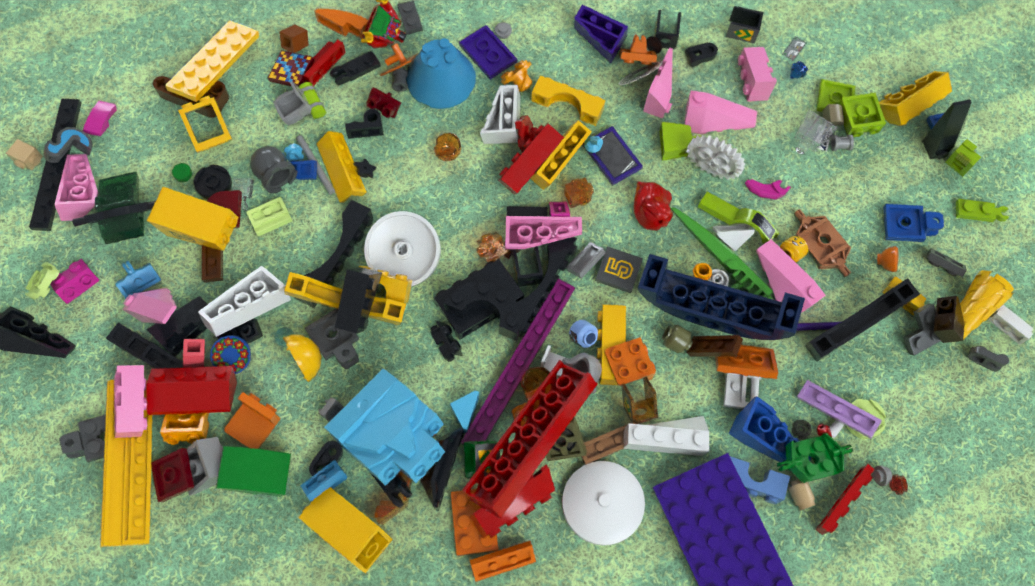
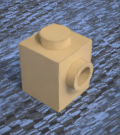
M19 139L6 152L17 167L21 169L27 168L31 171L35 166L39 165L43 157L35 147Z

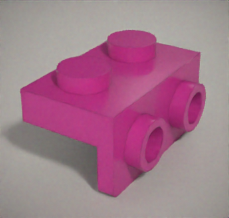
M80 259L73 262L67 270L59 273L58 277L50 285L57 295L66 304H69L99 282V279L90 270L88 265Z

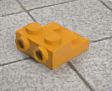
M209 413L165 415L160 430L164 442L170 445H176L179 441H187L193 444L196 440L206 439L209 428Z

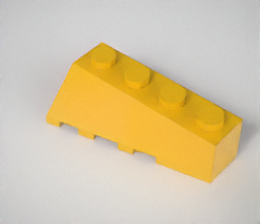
M933 71L915 80V84L901 87L900 92L893 95L892 93L885 95V99L879 102L885 120L897 126L905 125L913 117L920 115L922 111L932 107L937 101L944 99L946 95L952 92L949 73Z

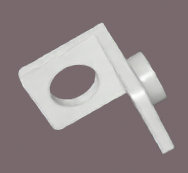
M548 345L540 366V369L551 372L559 360L563 362L565 358L550 352V345ZM562 368L557 372V376H561Z

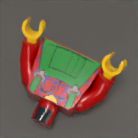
M376 0L380 4L373 7L366 28L362 32V38L365 39H361V42L367 43L374 49L385 48L393 44L394 40L403 43L407 34L399 30L401 20L398 18L392 5L388 0Z

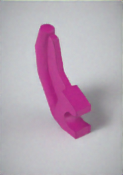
M753 179L746 180L745 182L750 192L762 198L775 200L785 196L791 188L788 185L785 189H782L780 187L783 182L782 180L765 185Z

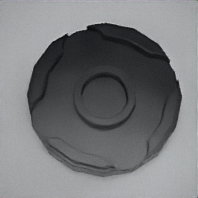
M209 165L210 167H204L197 172L194 178V186L200 196L209 199L210 196L217 192L230 190L232 185L231 176L224 167Z

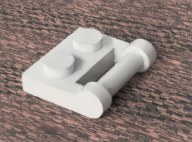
M726 373L723 407L744 409L749 403L745 402L747 378L751 379V401L754 397H758L759 380H761V377Z

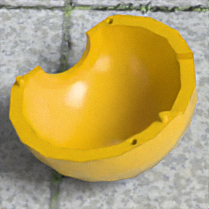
M291 334L283 337L288 347L287 351L291 352L305 376L304 379L310 382L320 370L321 353L319 347L313 340L303 335Z

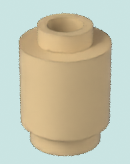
M799 479L790 482L791 486L788 489L795 506H798L799 510L816 505L814 502L815 497L808 482L802 483Z

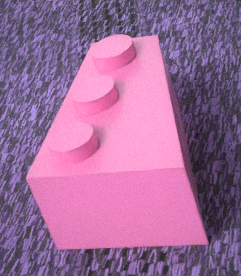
M764 47L743 48L741 55L738 56V65H741L742 68L740 77L741 80H744L743 94L746 95L747 101H768L777 82V79L771 76L773 69L767 65L769 59Z
M144 365L117 366L114 375L115 438L141 437L143 430H147V418H144V410L147 407V401L144 398V390H146Z

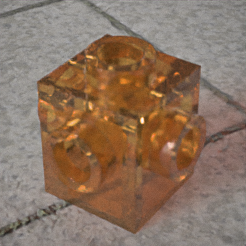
M586 177L574 179L570 183L565 184L564 188L565 197L571 208L587 205L594 193L593 186L587 182Z
M497 232L485 234L480 237V240L476 241L478 244L476 250L479 257L484 258L487 262L500 259V256L508 253L501 235Z

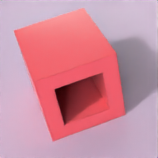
M184 339L183 368L204 367L205 339Z

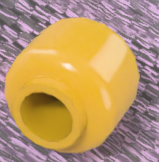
M799 236L789 237L780 245V248L795 262L804 258L808 253L806 241Z

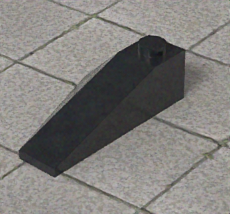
M970 99L952 103L922 140L930 159H943L954 148L972 103Z
M10 306L0 314V350L66 358L76 347V345L60 334L48 332V326L45 324L38 325L33 321L34 317L26 312Z

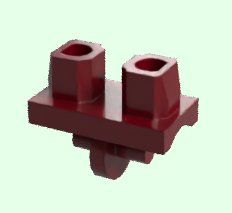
M375 87L371 89L366 102V106L370 109L376 108L386 118L392 117L393 119L397 116L401 106V102L394 99L392 93L388 92L385 94Z

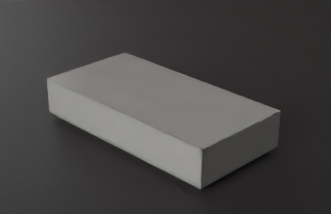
M590 242L566 267L567 271L582 279L603 257L605 250Z

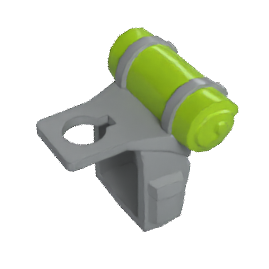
M291 81L290 84L293 90L284 92L273 101L279 116L287 125H292L309 114L315 119L322 118L326 114L325 107L321 103L315 87L310 82H305L298 87Z

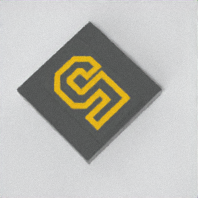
M607 246L595 281L631 293L643 258Z

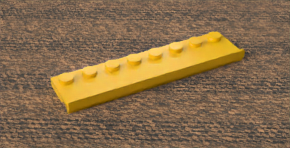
M114 380L107 381L100 548L149 545L152 415H147L146 407L144 418H147V430H143L141 437L115 438ZM146 380V390H144V398H146V401H147V380Z

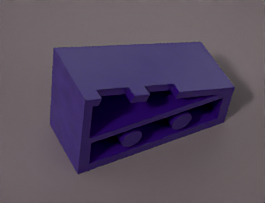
M583 4L574 17V29L608 62L612 63L627 38L628 26Z

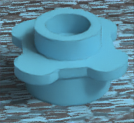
M290 144L288 147H285L286 159L288 161L303 160L302 147L298 144Z

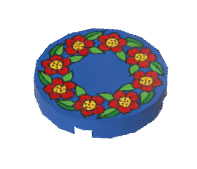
M228 335L221 337L211 348L210 359L212 365L233 366L235 374L242 372L251 361L250 345L239 336Z

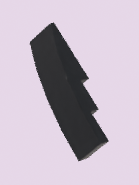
M119 322L106 337L108 341L153 369L183 368L181 360Z

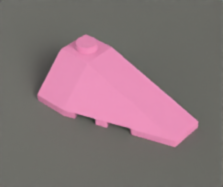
M691 90L687 100L684 125H689L691 133L706 134L711 131L723 132V130L755 128L757 111L710 93Z

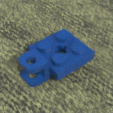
M885 204L883 207L886 240L924 242L926 236H936L939 233L938 230L944 227L943 214L927 211L924 213L923 206ZM905 220V223L909 225L903 226L900 222Z

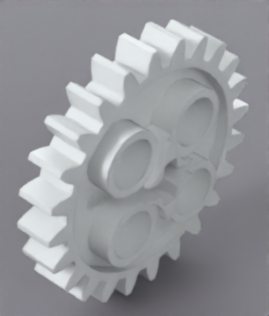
M704 135L701 137L696 136L687 147L688 157L692 158L690 161L695 162L696 167L700 166V170H705L708 174L712 173L714 177L717 175L720 179L725 177L727 180L729 178H738L745 168V159L741 157V153H736L738 149H732V144L727 145L725 140L719 141L718 137L712 139L710 135L708 138Z

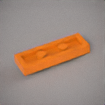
M527 541L469 561L475 582L535 563L536 559L531 541Z

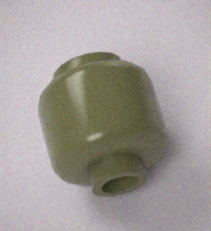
M679 325L667 327L662 336L665 347L676 353H682L684 350L688 351L693 343L690 331Z

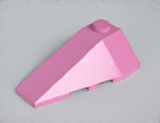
M672 48L668 49L663 64L660 66L652 82L643 112L662 119L665 113L669 114L672 103H669L672 96Z
M71 154L66 157L55 201V207L61 221H72V219L84 217L96 206L98 190L86 154Z
M506 216L505 249H528L582 235V217Z
M772 239L756 250L762 269L768 277V285L773 290L776 301L782 302L785 292L803 297L805 301L802 312H804L826 296L817 283Z
M167 288L133 293V295L130 294L123 303L125 306L122 310L144 323L166 324L177 306L172 299L171 291Z

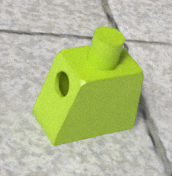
M662 122L659 129L662 160L687 157L689 153L686 151L690 141L696 138V136L701 137V135H692L689 125Z

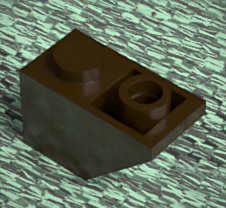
M958 296L937 298L934 333L943 343L963 341L965 324Z

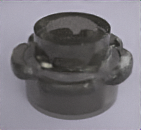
M796 420L793 422L791 431L794 436H798L799 439H806L811 434L809 422L806 420Z

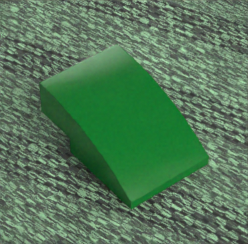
M224 446L216 489L255 495L284 496L291 454L263 449Z

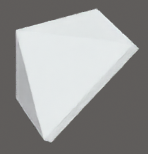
M748 224L713 226V231L734 251L754 234V228Z

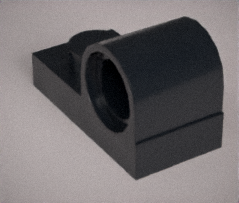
M369 109L364 113V122L354 121L345 124L348 139L384 135L380 112L375 109Z

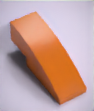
M315 10L317 22L344 37L350 32L364 39L362 38V32L366 28L368 19L341 10Z

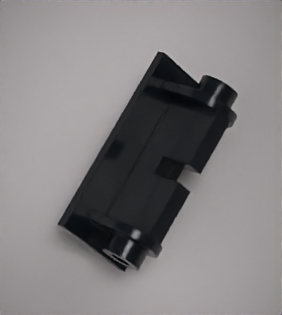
M436 321L438 326L431 327L430 333L437 345L444 342L439 347L444 359L451 362L455 359V355L463 356L460 351L462 349L460 343L456 339L454 340L451 334L453 333L451 327L447 323Z

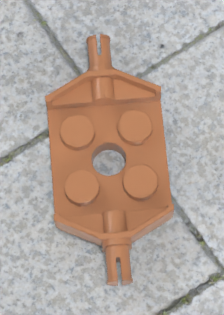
M801 209L797 210L794 215L799 219L801 225L795 236H799L806 241L809 252L820 264L819 269L837 268L844 277L850 275L852 272L846 267L845 260L851 247L826 216L806 217ZM820 237H826L829 243H823Z

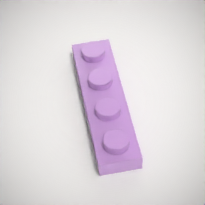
M809 380L806 381L797 396L799 400L872 439L882 422L881 419Z

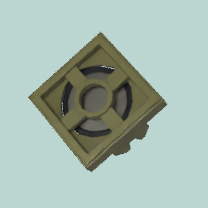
M575 417L546 455L547 461L586 456L587 449Z

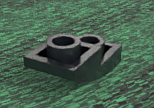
M253 318L217 336L219 340L224 336L235 335L245 339L247 343H251L263 337L257 319Z

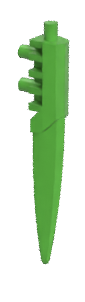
M675 207L671 208L702 246L729 273H732L731 278L736 283L731 288L738 290L743 288L745 292L773 299L770 296L773 290L731 249L692 218Z

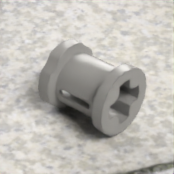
M833 135L831 137L832 151H837L838 149L852 150L854 147L853 135L843 137Z

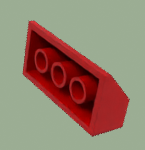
M233 366L151 369L147 380V415L231 412L237 386Z

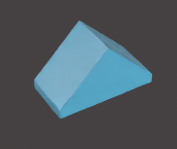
M473 391L450 403L451 410L460 427L463 428L464 433L470 427L479 400V391Z

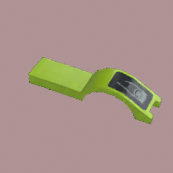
M708 191L698 205V208L729 225L744 223L752 226L759 232L763 244L770 239L773 240L774 237L777 238L779 235L776 228L762 213L748 208L738 209Z

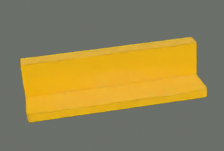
M328 131L317 142V147L339 202L344 203L351 195L363 196L366 193V189L361 177L356 172L357 168L353 165L354 160L343 134Z

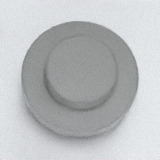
M501 22L495 26V34L501 39L508 38L512 33V28L508 23Z
M879 465L874 468L872 476L879 486H886L892 481V473L888 467Z

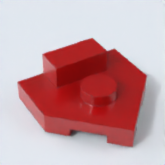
M528 115L521 116L520 120L515 121V127L518 129V136L520 138L517 139L518 147L521 152L524 150L522 146L529 138L532 140L536 136L534 132L537 127H533V123Z

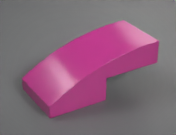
M99 100L90 112L83 131L87 134L101 137L109 127L108 120L117 111L116 104Z

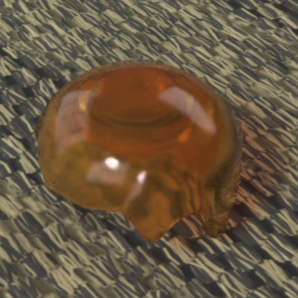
M444 133L436 138L434 152L438 159L446 162L453 161L460 155L462 147L460 139L456 134Z
M532 367L526 370L520 381L524 393L538 388L550 371L544 367Z

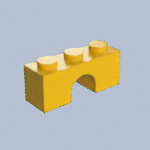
M359 266L362 268L370 269V267L367 266ZM377 270L382 272L379 283L386 289V298L405 304L408 303L413 280L407 279V275L396 274V276L389 275L388 271Z

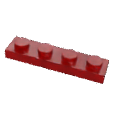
M866 464L861 467L815 529L821 535L832 533L839 525L837 520L840 516L843 518L848 513L850 502H855L862 493L859 491L861 487L868 485L872 480L873 476L871 474L875 470L872 466Z

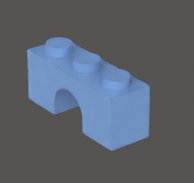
M730 456L750 497L756 498L760 496L771 504H777V502L780 503L785 500L790 476L769 470L765 473L762 482H756L750 478L748 473L750 463Z

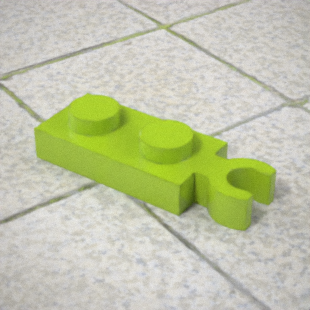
M959 198L956 200V218L994 222L996 219L1003 222L1009 218V216L1001 214V212L1005 213L1008 207L1001 206L995 208V203Z

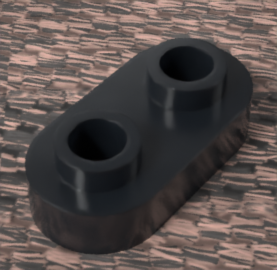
M336 441L326 442L310 463V474L314 476L318 473L317 469L320 466L326 467L334 460L338 463L343 456L342 446ZM335 449L337 451L336 454L331 456L330 451Z

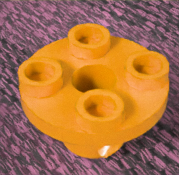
M527 60L519 61L514 65L515 69L513 71H507L500 76L502 79L501 83L506 85L509 82H513L514 85H518L520 92L527 90L533 83L527 74V69L531 66V62Z

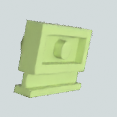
M281 196L246 212L258 237L293 221Z

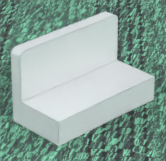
M1005 305L997 309L988 319L1019 345L1029 340L1033 335V328Z

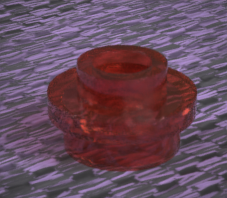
M893 475L890 482L891 490L897 495L907 492L908 484L906 478L903 475Z

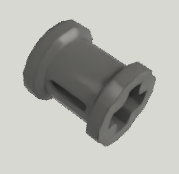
M398 68L392 72L394 77L392 88L395 91L404 92L408 89V84L406 83L408 71Z

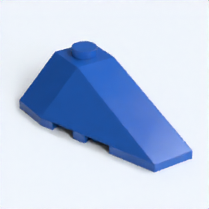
M757 396L736 416L729 431L731 436L744 445L778 462L786 461V445L791 441H799L798 438H794L788 431L786 423L781 422L776 416L777 412L774 408Z

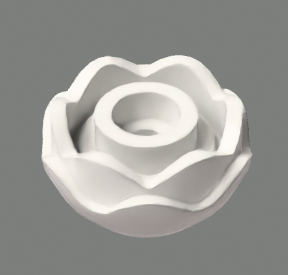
M714 269L712 270V276L707 281L728 287L729 276L723 270Z

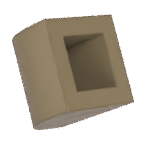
M828 104L822 110L825 127L842 126L844 124L842 105Z

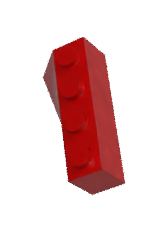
M549 123L544 126L540 125L534 132L536 136L532 140L529 138L522 146L524 150L521 154L517 152L511 159L513 162L509 168L505 166L499 173L501 177L498 181L514 195L518 194L564 139Z
M547 464L530 477L501 519L482 507L470 516L482 538L488 535L490 538L496 536L501 532L500 527L505 524L508 527L518 521V515L521 513L527 515L535 509L534 505L540 501L541 504H544L552 498L550 494L555 491V487Z

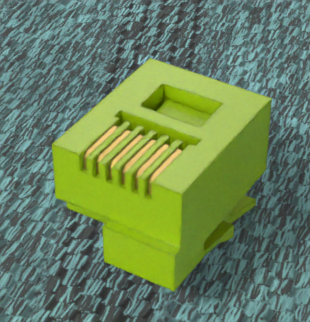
M966 139L945 163L963 177L982 157L974 152L977 146Z

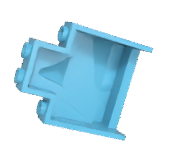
M384 368L324 427L343 449L385 486L394 479L400 470L417 483L445 453L438 441L432 438L444 423L434 411L419 400L415 393Z

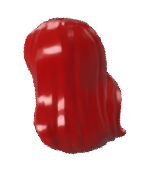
M638 181L640 189L634 202V215L644 229L658 231L661 227H666L673 216L669 206L672 194L669 190L655 182Z

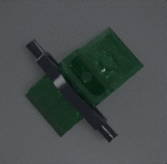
M137 172L99 179L98 197H95L94 206L98 213L72 219L74 227L98 222L101 237L105 244L144 236V212L150 211L156 201L140 203L139 176Z

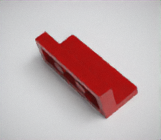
M337 40L335 43L329 41L313 57L314 62L311 68L304 74V83L310 82L314 86L346 53L343 42Z

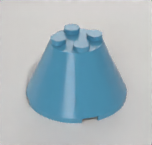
M446 38L425 43L409 65L407 70L408 76L406 77L408 90L414 99L419 103L422 102L436 109L450 108L464 102L469 97L476 83V74L472 63Z

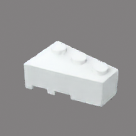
M518 85L499 87L492 103L493 107L490 114L486 117L485 126L480 132L483 144L518 143V129L515 127V121L520 120L521 96Z

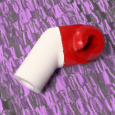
M837 420L831 426L819 424L817 426V434L821 436L827 433L832 438H835L845 424Z

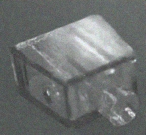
M809 109L793 139L799 143L795 148L796 152L804 155L807 150L813 153L817 152L831 139L838 127Z

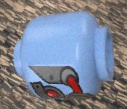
M578 320L572 324L569 337L578 346L588 348L596 342L598 330L588 321Z

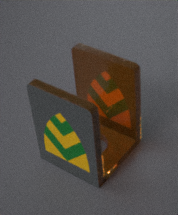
M647 376L643 377L645 400L634 403V399L625 383L621 384L624 410L632 424H640L658 418L656 391ZM638 409L647 411L644 415H637L635 413Z

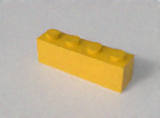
M577 120L563 135L564 139L530 179L543 190L550 186L592 131Z
M603 304L601 311L597 313V322L601 323V329H597V341H600V348L597 347L596 358L600 359L602 367L600 384L618 385L605 356V350L626 342V306Z

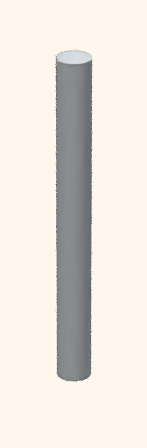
M297 136L296 140L302 147L307 159L317 161L303 136ZM317 161V175L328 194L332 195L336 191Z

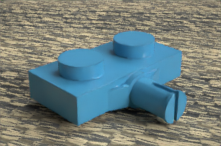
M126 261V264L123 263L121 266H123L128 274L116 282L115 285L126 299L130 294L133 295V293L146 290L161 281V278L151 263L140 269H134L130 262Z

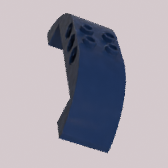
M649 254L638 285V291L646 300L662 311L694 324L749 339L781 340L795 336L805 298L785 292L782 302L668 270V259Z

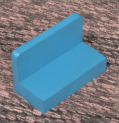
M334 460L300 486L309 500L313 501L329 487L334 489L348 477Z

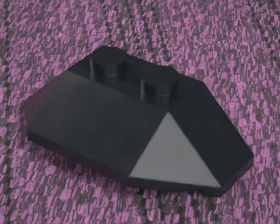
M458 428L436 439L445 453L420 480L431 504L437 511H439L464 435L463 428Z

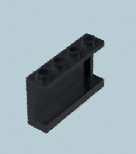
M499 259L488 262L481 270L471 272L466 279L456 281L452 287L439 291L434 297L435 305L440 308L459 340L497 318L495 313L484 308L473 309L463 319L445 312L444 302L460 286L476 281L491 282L506 289L516 302L524 299V293Z

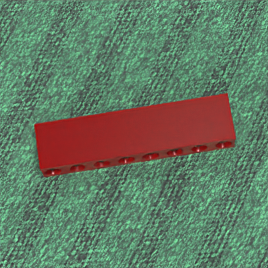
M561 360L557 362L463 488L470 501L501 519L597 386V382H595L590 373H583L567 366ZM562 368V374L557 379V372ZM551 384L550 391L546 394L545 389ZM539 400L537 409L533 410L534 403ZM527 416V422L524 426H521L522 419ZM515 432L514 440L509 443L510 435ZM503 449L502 456L497 460L496 455L498 451ZM491 466L490 472L484 477L485 469ZM478 483L476 491L471 493L472 486Z

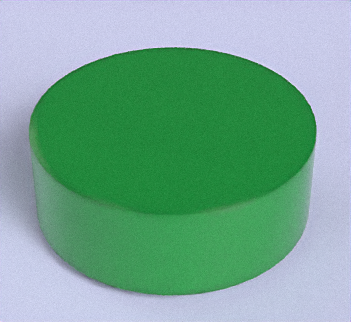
M179 163L172 169V175L178 182H186L192 177V170L189 165Z

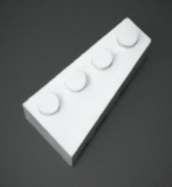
M260 266L198 311L205 327L217 337L290 301L291 298L284 294L286 285L263 266Z

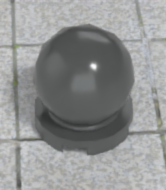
M264 146L258 148L251 156L250 168L253 175L261 180L262 186L269 193L282 191V186L287 183L291 185L296 179L297 171L295 166L287 161L284 153L278 148Z

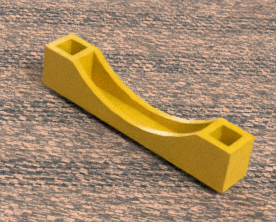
M290 272L284 294L339 309L343 289ZM375 297L369 318L400 325L406 304L387 298Z

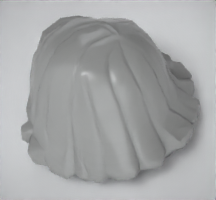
M583 352L571 359H563L565 365L583 373H590L595 382H598L602 367L595 356Z

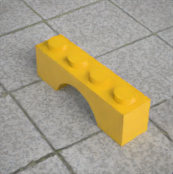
M541 75L532 90L531 97L532 102L545 107L559 101L571 103L577 108L580 120L594 126L597 125L603 113L606 101L598 96L587 94L583 90L574 89L567 84H561Z

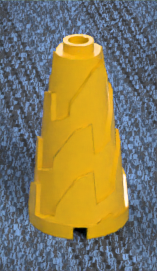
M987 270L979 271L960 303L965 324L963 340L997 309L1003 306L1014 294L1012 293L1014 288L1002 276L998 274L994 277L989 276L991 271Z

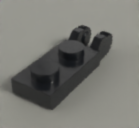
M371 50L341 66L333 68L330 71V75L333 78L337 77L335 83L339 86L381 67V64Z
M399 472L386 486L371 473L395 506L401 508L404 505L398 496L400 492L407 498L412 495V492L406 485L407 483Z

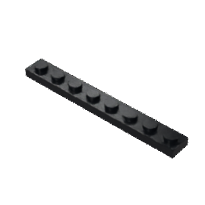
M61 98L51 138L53 143H56L57 134L60 130L66 127L76 128L82 104L79 99ZM71 148L58 163H50L47 160L45 162L29 225L31 230L51 231L56 212L55 201L66 157L70 154Z

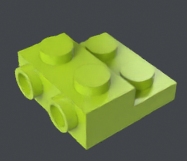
M875 92L842 97L839 102L842 105L844 114L843 125L847 135L859 137L866 132L874 135L879 133L886 124Z

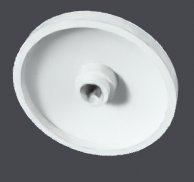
M406 211L393 212L377 220L370 228L364 245L365 260L370 270H385L392 276H396V274L407 275V279L413 280L412 286L424 282L432 275L439 263L441 254L440 240L434 227L420 215Z
M596 461L580 467L569 478L563 491L562 509L567 524L581 539L596 545H613L624 541L636 531L643 519L645 498L640 483L629 470L613 462Z

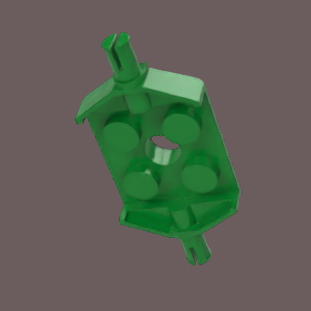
M827 433L807 440L791 441L786 445V461L778 462L777 468L779 471L786 469L792 471L802 483L811 482L843 472L845 470L844 454L852 453L853 448H850L852 446L849 444L841 447ZM808 456L813 458L815 464L809 461Z

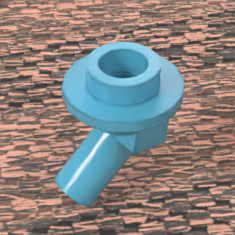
M599 136L588 137L584 142L585 149L591 153L598 152L603 145V140Z

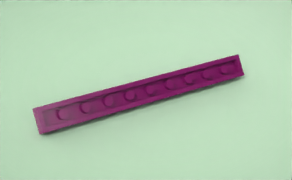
M560 279L557 280L463 437L461 444L464 445V442L487 440L575 291L574 286Z

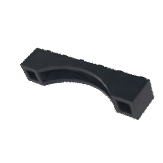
M351 200L342 213V236L335 252L322 266L303 276L332 286L337 272L340 273L344 267V261L353 254L355 244L363 238L365 228L372 224L373 215L371 209ZM295 298L314 309L317 305L314 302Z
M571 237L548 243L549 263L543 281L529 296L517 302L521 316L519 337L529 329L532 324L530 323L531 319L536 317L541 309L539 307L542 301L545 302L550 294L549 289L560 278L558 276L560 271L566 269L569 263L567 261L568 257L575 254L578 247L576 246L577 238Z
M907 278L852 316L811 340L806 345V348L818 362L914 300L920 293Z

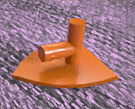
M395 43L391 46L395 55L385 59V63L387 66L397 61L400 63L381 73L380 76L412 62L418 53L406 59L399 45Z

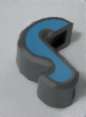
M66 127L57 134L56 143H53L51 140L47 141L44 147V158L50 163H58L72 146L90 156L93 146L92 140L84 131L75 127Z

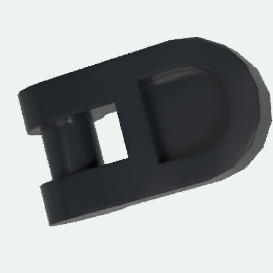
M710 42L692 46L685 50L686 56L690 59L691 67L715 59L718 52L717 46Z

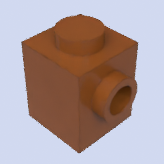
M294 24L280 31L281 48L296 53L309 46L306 29Z

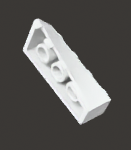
M704 416L648 425L629 423L624 430L623 449L703 456L709 452V429Z

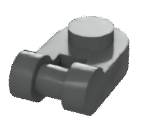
M983 346L972 347L968 354V358L971 361L994 372L999 371L1009 362L1007 355H997Z

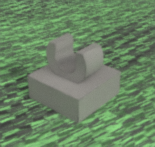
M332 397L329 400H325L326 405L323 409L318 410L319 414L328 422L344 408L342 404Z

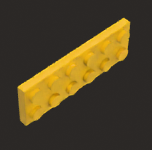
M229 20L165 85L167 90L198 102L260 37L259 32Z

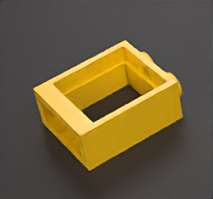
M203 97L199 99V103L193 105L190 102L182 105V109L178 110L197 153L233 140L214 97ZM212 104L224 134L198 143L186 114Z

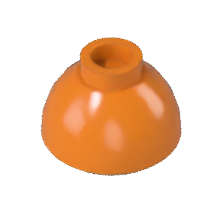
M892 246L885 249L882 253H878L877 265H882L887 271L896 272L898 270V248Z

